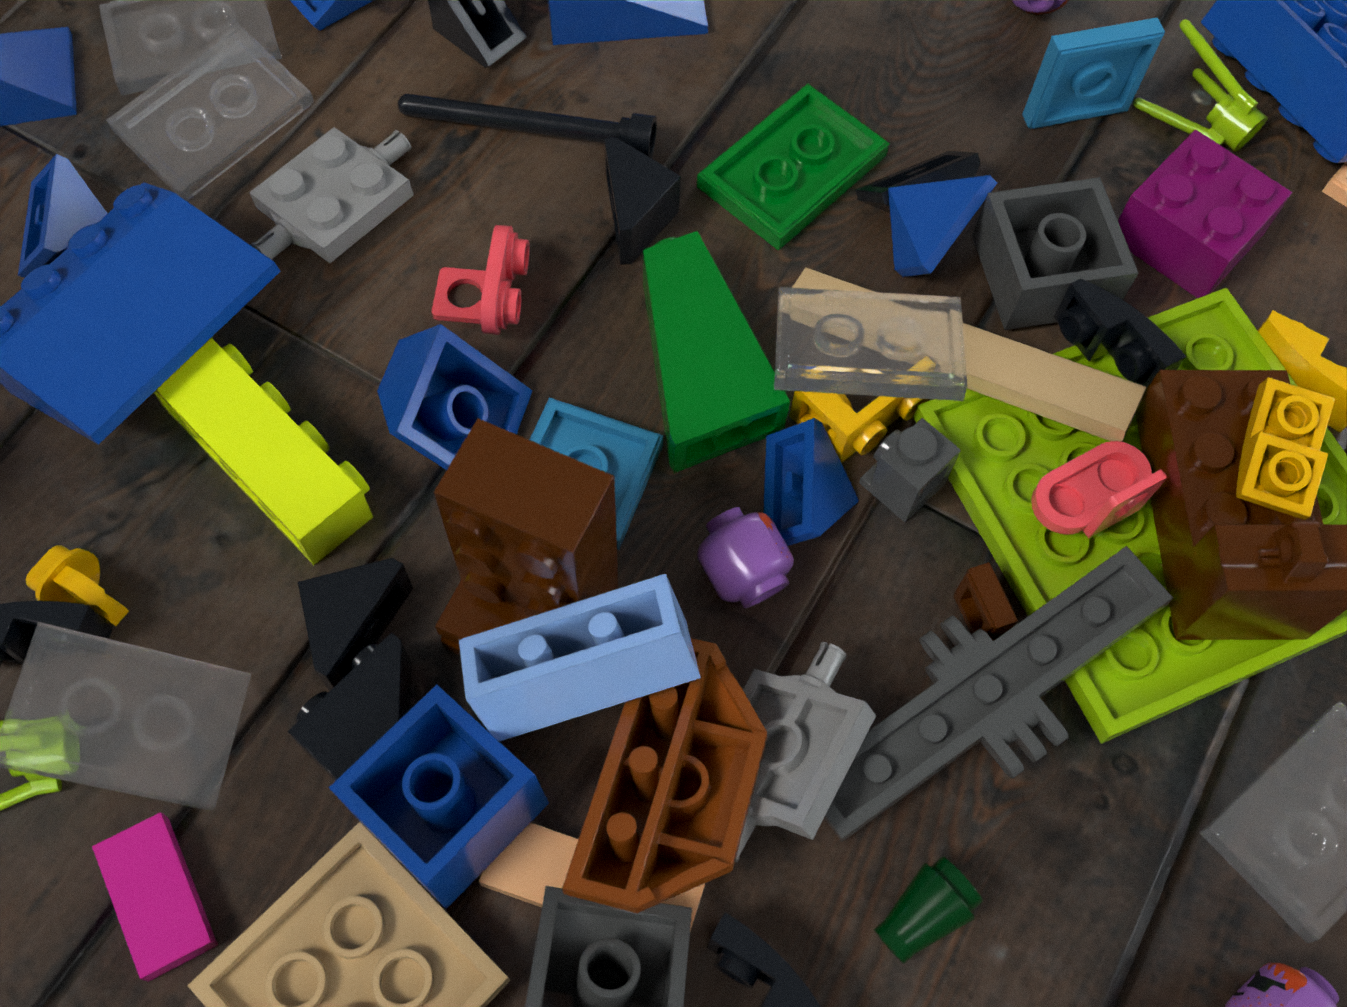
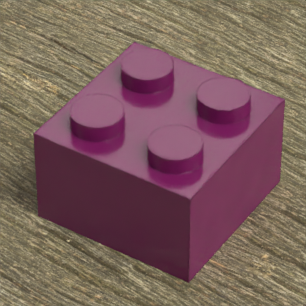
M1195 129L1133 192L1118 219V223L1132 254L1196 298H1200L1210 294L1257 243L1293 192Z

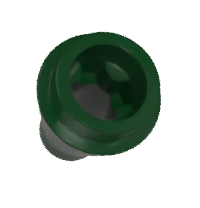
M942 856L931 867L927 863H923L886 918L874 929V932L904 965L914 954L973 921L975 917L972 911L983 899L969 880L947 858Z

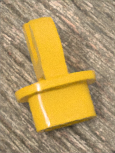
M56 545L47 551L26 576V585L35 591L37 601H58L89 605L97 614L114 626H117L129 612L121 603L105 594V590L98 585L100 581L99 561L93 553L81 548L69 550L62 545Z

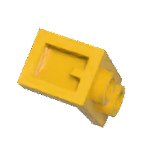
M927 360L923 361L858 413L853 410L849 399L840 389L828 386L813 372L795 386L789 416L797 424L813 418L822 422L842 463L856 451L860 455L870 452L886 435L888 430L886 427L900 416L905 421L911 419L917 405L929 401L931 394L927 389L935 368Z

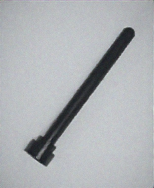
M404 94L398 100L399 111L403 115L600 143H604V138L616 137L651 159L655 149L657 135V117L655 115L633 113L631 118L622 117L620 122L415 94Z

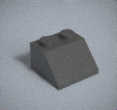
M546 886L525 1007H683L692 908L659 903L644 911L634 913L565 895L562 888Z

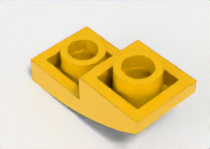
M1273 310L1260 326L1258 332L1298 387L1335 398L1328 426L1341 433L1347 427V368L1321 356L1329 338Z
M1270 377L1259 384L1244 439L1238 472L1236 498L1303 520L1310 518L1329 454L1320 450L1335 398Z

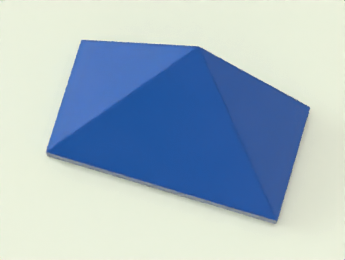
M58 154L49 161L31 182L18 276L24 278L34 269L50 264L69 248L68 242L77 231L85 226L96 224L108 214L71 162Z
M990 175L888 188L894 270L902 277L931 274L983 204L987 194L991 193L997 182Z
M813 418L766 436L763 513L773 520L787 546L821 536L850 510L859 499L823 423Z

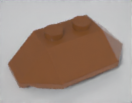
M691 638L701 676L700 679L625 702L562 887L565 895L639 913L733 871L768 734L743 689L727 667L726 660L716 643Z

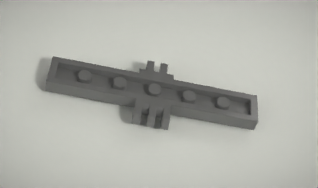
M1126 546L995 641L982 629H978L973 634H970L955 616L951 615L940 625L945 635L953 643L954 647L949 650L933 631H929L919 638L923 649L933 660L931 664L925 667V670L934 684L868 731L824 819L840 841L843 842L979 742L983 744L1002 770L1010 778H1015L1024 771V766L1009 747L1010 744L1015 742L1023 753L1035 763L1045 756L1047 752L1040 740L1031 731L1032 728L1037 726L1054 746L1060 745L1069 738L1063 725L1040 698L1165 608L1173 597Z

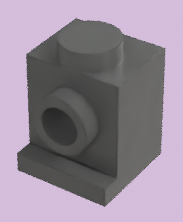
M921 418L914 426L905 429L903 432L899 429L895 430L881 443L873 456L878 462L860 478L859 483L903 522H906L945 485L961 450L926 420Z

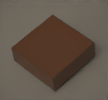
M990 562L969 568L953 595L971 634L978 629H982L995 641L1013 628L1018 620Z

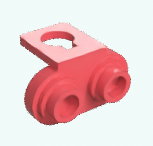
M495 225L486 271L451 267L441 268L432 306L433 318L441 321L481 324L483 334L499 335L502 329L505 330L508 324L518 325L521 313V289L511 288V284L516 274H527L530 253L529 240L519 239L518 233L513 232L512 226ZM461 284L475 285L482 293L481 300L475 305L464 308L450 303L448 296L454 287Z
M1110 441L1091 449L1043 476L1032 493V509L1039 522L1049 530L1066 535L1083 531L1089 539L1139 511L1168 477L1162 469L1152 474L1148 459L1133 445L1120 441Z

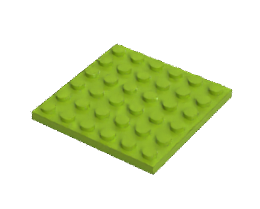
M1227 287L1148 317L1186 355V358L1177 370H1286ZM1076 345L1053 353L1056 356L1127 380L1117 369L1115 360L1109 352L1090 362ZM1288 374L1290 384L1297 386ZM961 388L917 405L913 415L915 422L917 423L923 418L961 450L948 479L1027 616L1034 613L1126 546L1166 589L1150 499L1139 511L1089 539L1083 531L1068 535L1053 532L1043 526L1033 512L1031 504L1032 493L1043 476L1091 449L1110 441L967 388ZM1134 416L1123 442L1133 445L1142 452L1136 416ZM1327 428L1320 451L1329 454L1317 492V499L1323 524H1347V454ZM1168 604L1068 677L1065 682L1102 744L1347 634V610L1307 640H1176L1170 606Z

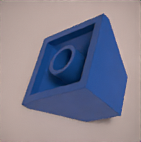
M69 27L1 33L0 126L77 115L73 37Z
M442 324L398 341L377 390L389 433L445 470L448 469L477 418L517 434L533 391Z

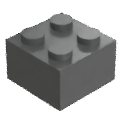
M1100 177L987 194L972 237L1004 330L1056 323L1054 315L1070 284L1080 278L1105 289L1122 300L1124 299L1138 275V270Z

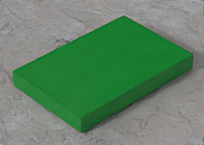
M807 83L697 174L696 187L779 251L887 156L890 143Z

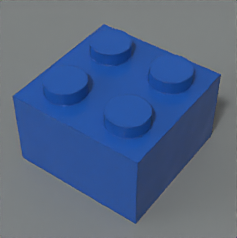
M438 685L432 688L329 787L347 809L445 909L468 888L549 804L535 774Z

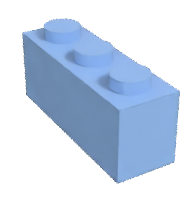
M666 574L459 640L466 701L489 733L499 742L701 678L686 619Z

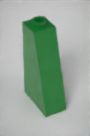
M698 231L678 238L668 237L657 242L652 247L643 249V288L668 461L673 473L765 439L767 435L785 429L790 400Z

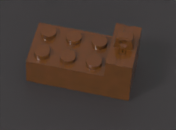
M1159 370L1146 389L1135 414L1142 453L1150 463L1152 474L1162 469L1168 477L1150 500L1166 589L1173 597L1169 602L1176 640H1307L1347 610V524H1323L1317 495L1311 516L1306 520L1236 498L1241 454L1258 386L1268 377L1290 384L1287 370Z
M477 418L434 490L436 502L461 578L435 628L437 633L441 635L443 648L461 656L460 639L618 589L615 477Z

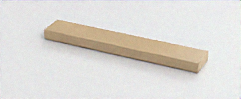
M806 267L779 305V319L913 369L927 360L935 368L933 376L1108 441L1123 442L1146 390L1145 386Z

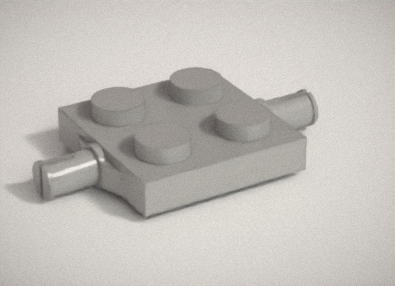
M333 127L249 192L256 208L276 224L275 227L256 242L251 243V246L272 260L293 244L313 250L328 263L333 262L414 196L409 179L390 167L393 162L411 150L408 139L404 134L395 130L375 148H368L359 145Z
M821 642L819 650L805 675L781 677L754 669L743 689L765 727L768 739L735 862H738L739 856L756 825L778 826L813 840L876 717L866 701L838 694L830 687L840 666L847 658L846 653L832 643L828 645L827 642Z

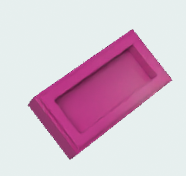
M160 812L92 846L141 980L149 982L218 946L167 816Z

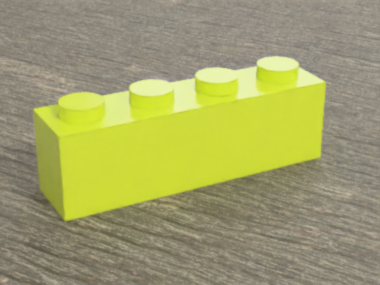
M210 338L154 391V394L169 414L314 566L373 518L364 496L370 490L369 485L348 461L345 460L338 466L326 454L330 447L310 422L305 420L298 426L287 415L291 411L289 404L270 382L266 381L259 386L249 376L253 373L251 366L231 343L221 348Z

